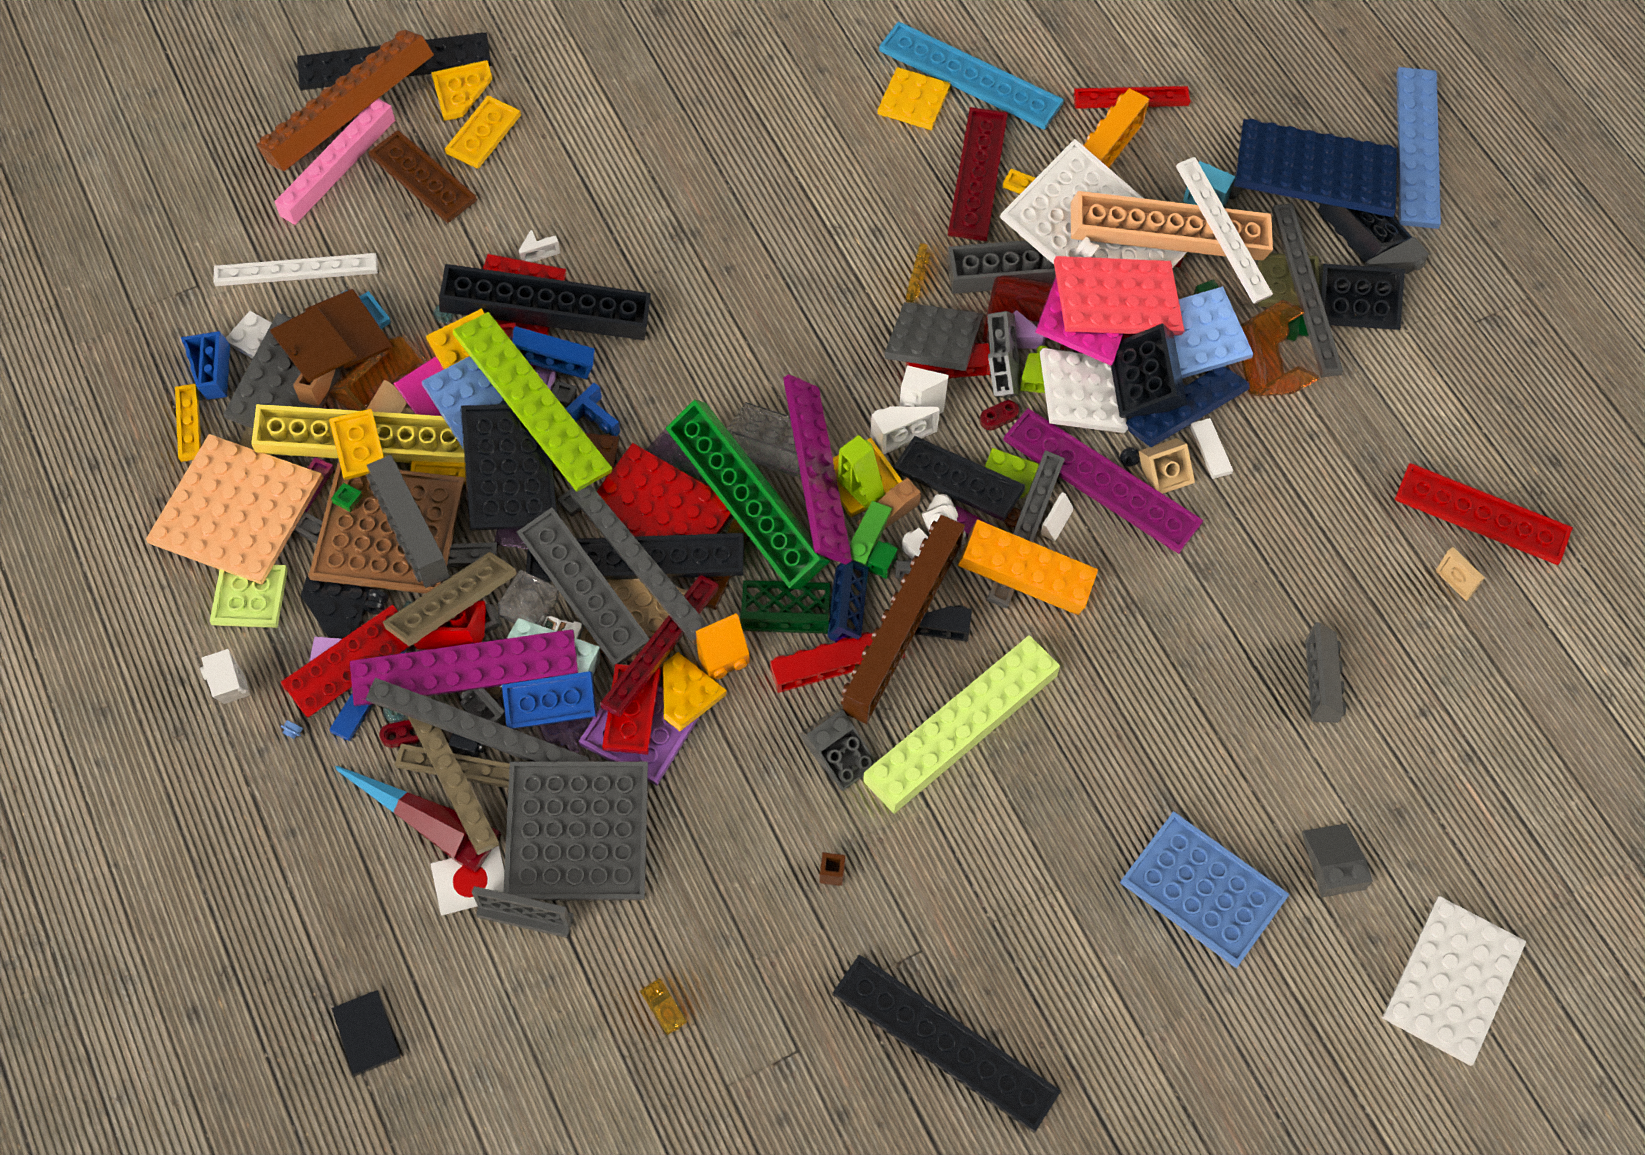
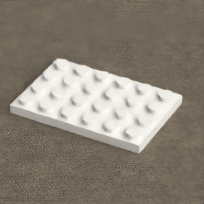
M1438 896L1382 1018L1472 1066L1526 941Z

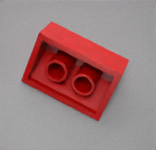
M485 601L475 602L472 606L421 638L418 642L414 643L416 649L431 650L482 642L485 636Z

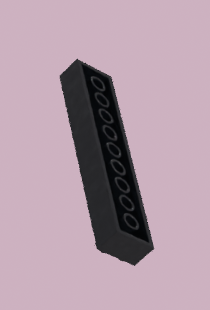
M445 264L439 295V312L467 316L482 309L484 314L489 312L494 320L645 341L651 293Z

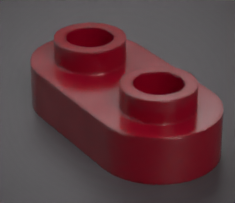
M1006 400L987 408L980 415V425L986 430H995L1017 419L1019 407L1015 402Z
M410 720L387 724L382 727L379 733L381 742L388 748L400 747L401 744L410 745L420 742L417 735H411L414 729ZM391 735H396L395 739L389 740V737Z

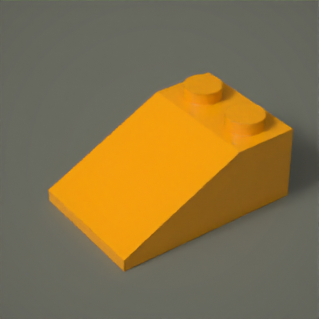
M737 613L696 631L698 659L705 673L712 679H721L728 672L741 670L750 663L749 651Z

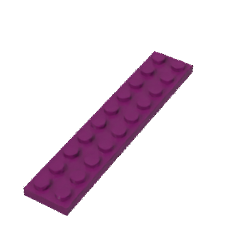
M788 374L783 380L814 552L846 565L852 561L820 390L819 387Z
M1029 408L1004 436V442L1037 463H1040L1045 450L1065 458L1058 475L1060 478L1178 554H1180L1204 521L1054 424H1050L1049 421Z
M573 629L350 661L354 706L374 704L366 701V696L375 678L423 696H433L579 673Z

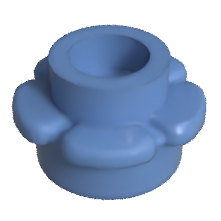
M286 720L284 726L281 725L284 728L283 734L293 739L296 736L301 737L302 727Z

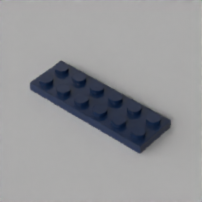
M1225 366L1213 369L1184 386L1187 405L1169 412L1132 417L1126 422L1128 431L1149 447H1153L1249 389V382Z

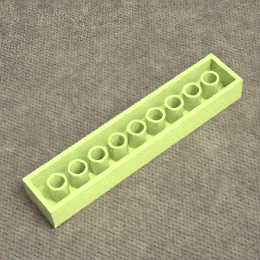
M1030 635L1027 636L864 772L863 782L895 814L1055 679L1060 665Z

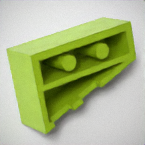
M857 435L839 449L838 482L865 509H868L872 501L877 502L885 493L873 446L868 440H864L860 435Z

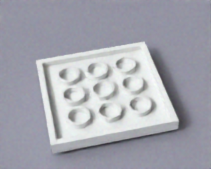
M1042 348L1040 359L1050 424L1125 433L1128 430L1126 425L1127 418L1119 416L1110 365L1083 353Z

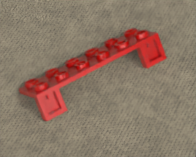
M393 604L281 681L283 689L286 693L290 694L307 718L352 688L350 661L396 655L410 647L385 629L383 621L398 612Z

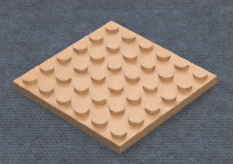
M209 434L148 534L146 541L151 545L263 585L320 485L323 476L319 472L265 453H256L253 449Z

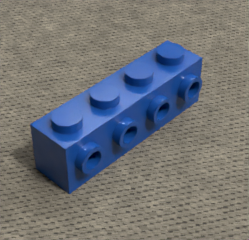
M514 326L510 340L529 364L587 380L593 367L595 348Z

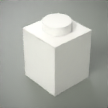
M919 527L913 532L909 531L903 537L902 550L911 560L915 555L919 556L921 552L919 548L923 539H928V536Z

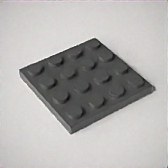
M904 302L886 347L885 359L966 371L983 322V314Z

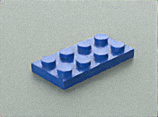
M591 671L502 685L506 727L520 729L597 717Z

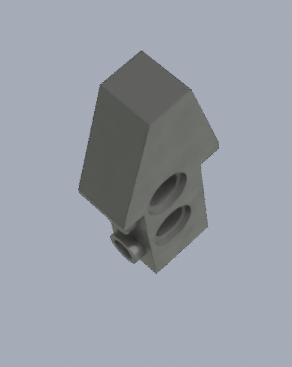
M1008 311L987 314L991 353L988 354L994 397L1018 396L1021 356H1018L1015 315Z

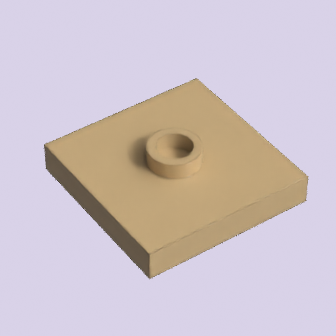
M1454 547L1447 551L1435 570L1466 601L1473 596L1485 578Z

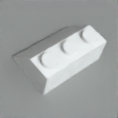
M907 366L901 385L900 406L938 407L940 413L944 412L949 375Z

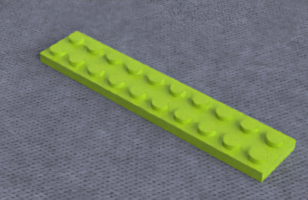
M489 312L453 329L454 337L576 492L612 472V467Z

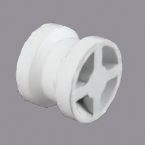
M1086 236L1074 253L1077 256L1092 257L1099 245L1091 243L1090 239Z

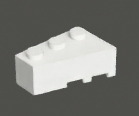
M229 649L202 657L203 666L200 667L204 680H207L213 698L226 704L250 696L245 675Z

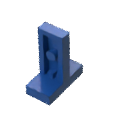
M593 383L566 410L575 422L584 415L590 422L594 421L604 433L617 436L620 433L619 421L596 404L602 396L600 387Z

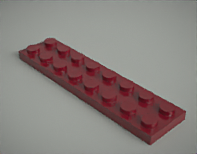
M973 107L969 109L948 236L987 241L1008 112Z

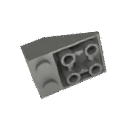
M843 709L832 710L799 733L811 754L842 791L862 778L864 772L876 763V760Z

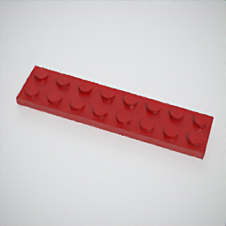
M1412 463L1408 464L1394 499L1556 565H1559L1573 529L1569 525Z

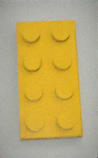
M487 96L446 146L445 153L479 169L521 116L520 110Z

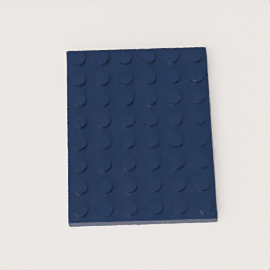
M1243 119L1234 186L1394 217L1396 211L1397 148L1391 145L1374 144L1371 141H1358L1351 137L1343 138L1329 133L1322 134L1313 130H1301L1293 126H1280L1272 122L1264 123L1256 119Z

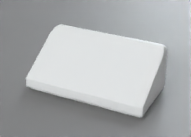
M1062 492L1042 525L1041 535L1052 541L1057 539L1073 512V506L1065 493Z

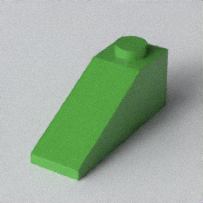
M875 501L871 502L850 544L852 560L867 566L868 560L878 540L881 538L892 508Z

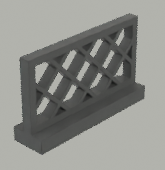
M476 886L473 887L472 895L478 905L477 918L568 938L574 914L568 912L566 907Z

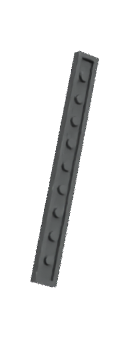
M1293 203L1273 205L1272 213L1321 377L1341 375L1343 372Z
M591 485L578 492L575 489L571 491L570 495L692 644L695 645L697 643L696 631L708 626V624Z
M378 678L374 679L366 696V701L529 762H588L589 760L586 756Z

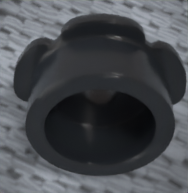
M1131 447L1124 449L1120 454L1121 462L1127 467L1136 465L1140 460L1139 450Z

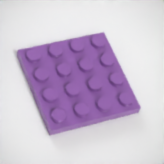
M658 686L648 755L604 751L602 749L608 713L603 708L599 709L597 717H594L580 738L579 745L610 762L648 761V782L657 786L700 716L682 731L676 729L664 719L663 688Z

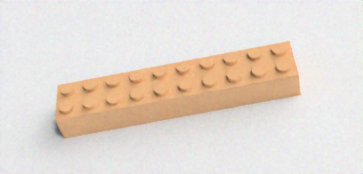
M1078 191L1071 201V239L1084 240L1087 236L1090 241L1226 256L1198 205ZM1224 208L1253 260L1264 261L1273 250L1271 214Z

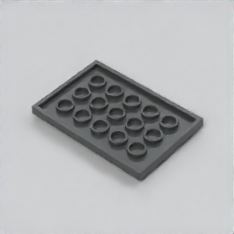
M277 312L223 414L224 418L254 428L257 404L323 409L344 367L336 368L329 391L319 406L300 402L293 384L301 373L270 333V329L292 318Z

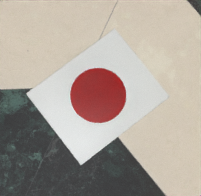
M499 846L491 850L477 873L460 865L452 858L431 863L441 916L477 907L478 905L472 895L474 886L502 893L504 891V867Z

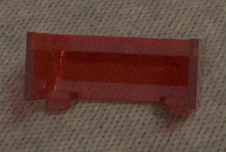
M1005 275L998 276L993 283L987 314L1005 311L1013 314L1017 310L1028 320L1039 322L1053 284ZM987 315L982 338V342L985 343L989 331ZM1061 344L1060 350L1064 351L1065 345Z

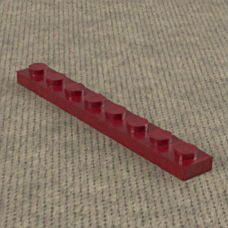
M699 576L684 597L700 614L719 590V584L704 576ZM669 615L600 702L601 708L620 718L684 635L683 631Z

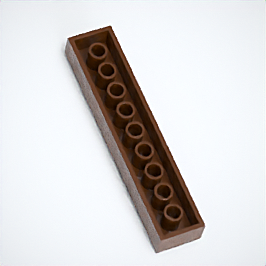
M940 515L938 521L934 520L929 529L931 534L928 539H923L919 548L921 550L919 556L915 555L910 564V568H912L910 573H905L900 585H902V588L899 592L895 591L891 599L892 606L890 610L886 609L881 618L883 622L881 627H876L871 639L873 642L870 646L867 645L861 656L863 658L861 664H856L851 676L853 679L851 683L847 682L842 690L841 695H843L841 704H843V710L846 715L865 724L870 720L962 545L964 524L944 515Z

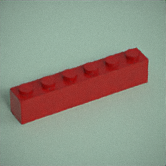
M864 632L859 639L842 638L837 643L821 644L815 649L808 651L803 649L793 655H781L774 658V660L770 661V670L777 692L781 693L852 673L855 665L861 664L863 660L861 656L867 645L870 646L873 642L871 639L873 633Z

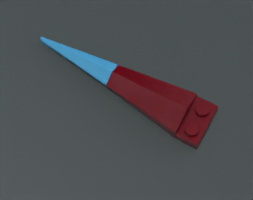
M335 766L339 773L396 814L460 865L477 873L492 849L477 855L454 809L345 768ZM491 827L497 840H499L502 835L501 832Z

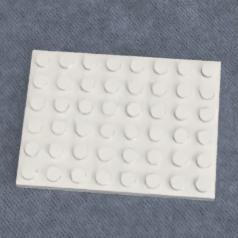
M1074 139L1001 213L1000 218L1054 264L1053 260L1056 256L1082 257L1081 255L1077 256L1074 252L1083 240L1071 239V201L1078 191L1144 198ZM1090 241L1093 244L1099 245L1091 258L1171 261L1172 269L1187 253Z

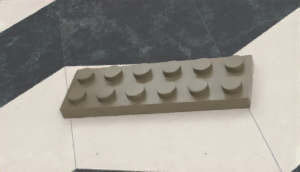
M489 552L383 621L385 629L406 645L411 646L484 596L490 594L502 584L508 582L517 575L515 568Z

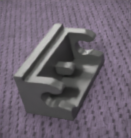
M484 688L468 690L460 696L463 699L460 704L468 713L500 725L506 722L505 711Z

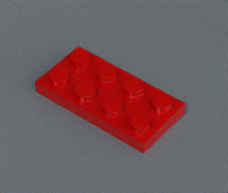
M615 664L612 687L629 665ZM660 668L655 671L620 718L610 712L607 713L602 745L604 751L648 755Z

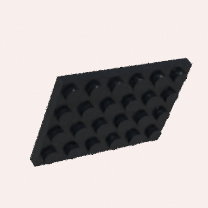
M461 405L470 531L521 529L550 508H553L557 513L552 460L509 405Z

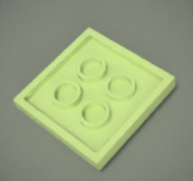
M273 565L263 585L220 569L210 617L211 625L278 628L288 572L287 566Z

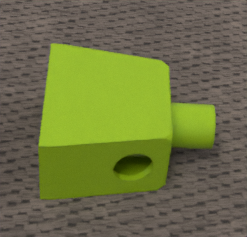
M1038 346L1036 353L1028 354L1020 391L1045 393L1040 351L1042 348H1048L1047 346Z

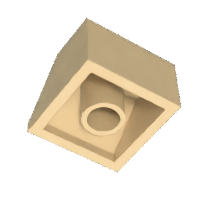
M1175 438L1138 451L1143 473L1150 486L1160 493L1164 494L1195 483L1187 443Z

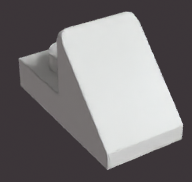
M531 230L519 249L520 259L534 262L560 254L556 235L536 241Z

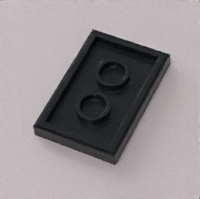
M378 990L331 1008L354 1077L401 1058Z

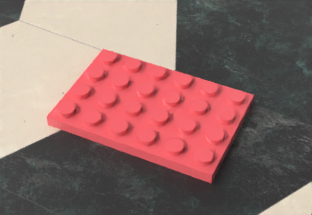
M1056 256L1053 260L1065 332L1138 334L1163 323L1174 335H1182L1185 330L1171 261Z

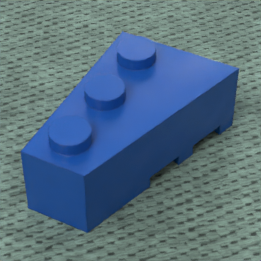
M220 331L181 337V341L186 349V356L191 365L193 378L199 391L207 400L227 397L230 343Z

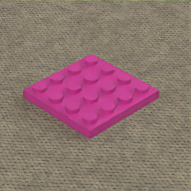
M1055 276L1035 333L1111 366L1123 333L1065 332L1057 278Z

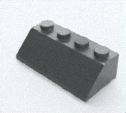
M1315 622L1305 640L1311 722L1338 723L1346 713V703L1342 701L1344 682L1340 678L1343 664L1342 661H1339L1338 655L1341 651V643L1337 641V632L1320 622Z

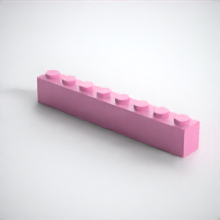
M378 98L366 107L274 201L282 218L294 225L300 221L395 122L391 105Z

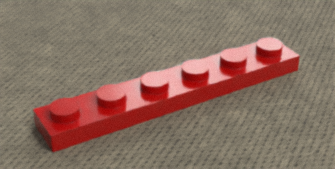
M1188 86L1074 88L1073 92L1075 109L1115 107L1119 96L1125 94L1129 88L1149 98L1148 107L1190 105Z

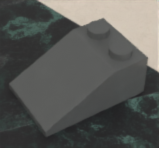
M1347 823L1302 831L1321 898L1366 890L1373 882L1366 858Z

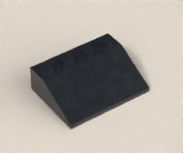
M1323 203L1317 209L1322 214L1323 219L1334 227L1335 232L1347 241L1348 246L1354 249L1365 263L1412 238L1394 217Z
M1337 264L1320 265V296L1329 325L1400 330L1405 269Z
M1162 323L1120 341L1114 362L1111 364V371L1119 416L1121 418L1169 412L1187 405L1174 333Z

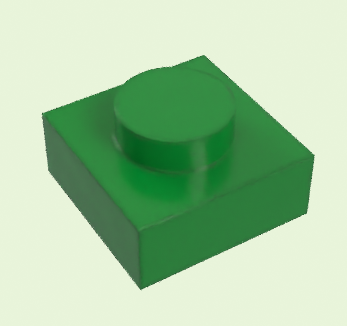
M343 483L331 500L334 504L351 512L363 497V494L354 487Z

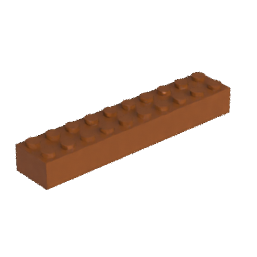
M408 30L399 31L394 39L383 43L380 46L381 49L369 54L361 64L352 67L351 72L346 76L339 77L333 86L322 90L320 96L309 100L303 109L292 113L290 119L286 122L278 124L272 133L261 137L260 142L256 146L266 161L282 171L287 170L426 62L434 54L423 36Z

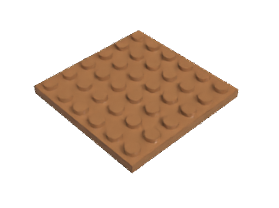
M338 463L309 572L310 580L425 594L443 583L441 581L425 588L422 581L417 582L413 569L408 564L404 551L400 548L395 537L396 535L391 530L385 513L383 514L378 504L377 497L372 493L366 475L344 480L340 463ZM399 470L447 566L465 487V478ZM343 483L354 487L363 494V497L351 512L334 504L331 500Z

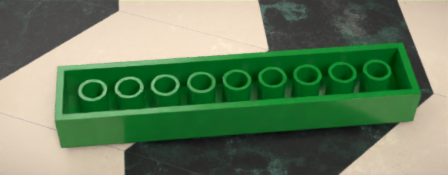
M694 399L665 428L790 589L800 590L830 562L829 558L814 552L811 535L707 403Z

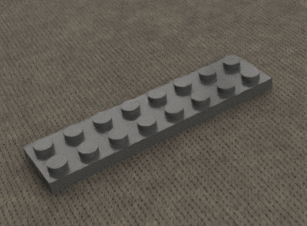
M550 508L517 531L518 536L614 667L615 664H622L643 649L650 640L553 508Z

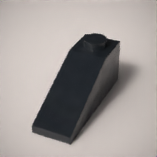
M957 605L925 613L914 635L968 642L972 609Z

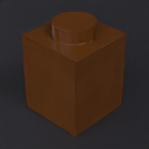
M822 852L819 883L843 885L846 855Z

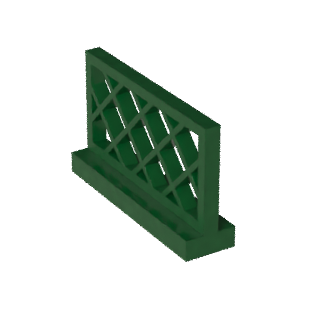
M743 580L740 615L742 630L828 634L830 583L808 582L800 589L803 594L796 598L790 593L794 589H790L784 581ZM747 588H757L760 592L752 596L747 592ZM773 588L781 591L776 597L769 593ZM815 590H825V594L819 599L812 593ZM763 595L771 600L764 606L757 601ZM785 596L792 600L786 607L779 602ZM807 596L814 601L808 607L801 602ZM754 604L759 610L752 612L746 611V608ZM775 604L781 610L779 612H770L767 609ZM797 605L803 611L800 613H792L790 609ZM820 606L825 613L814 614L812 610Z

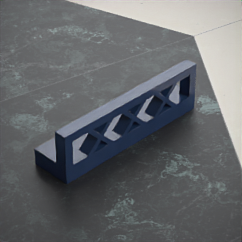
M854 560L846 565L840 563L835 568L827 635L832 640H836L842 633L855 639H859L862 635L869 567ZM853 569L861 572L860 578L857 579ZM852 585H855L859 595L855 596L851 590ZM850 602H853L857 608L856 613H853L849 607ZM847 620L852 621L855 630L847 627Z

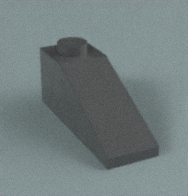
M1412 237L1366 261L1365 266L1405 269V274H1408L1414 270L1422 269L1426 264L1425 261L1429 253L1415 237Z

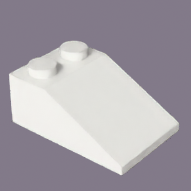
M890 406L885 409H878L871 416L870 436L884 455L909 444L914 436L924 438L937 432L940 410L938 407Z

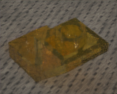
M660 978L640 990L641 995L666 1035L678 1030L687 1023L686 1018Z

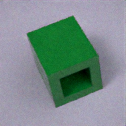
M878 540L867 563V567H869L868 572L887 579L897 560L898 548H895L891 543Z

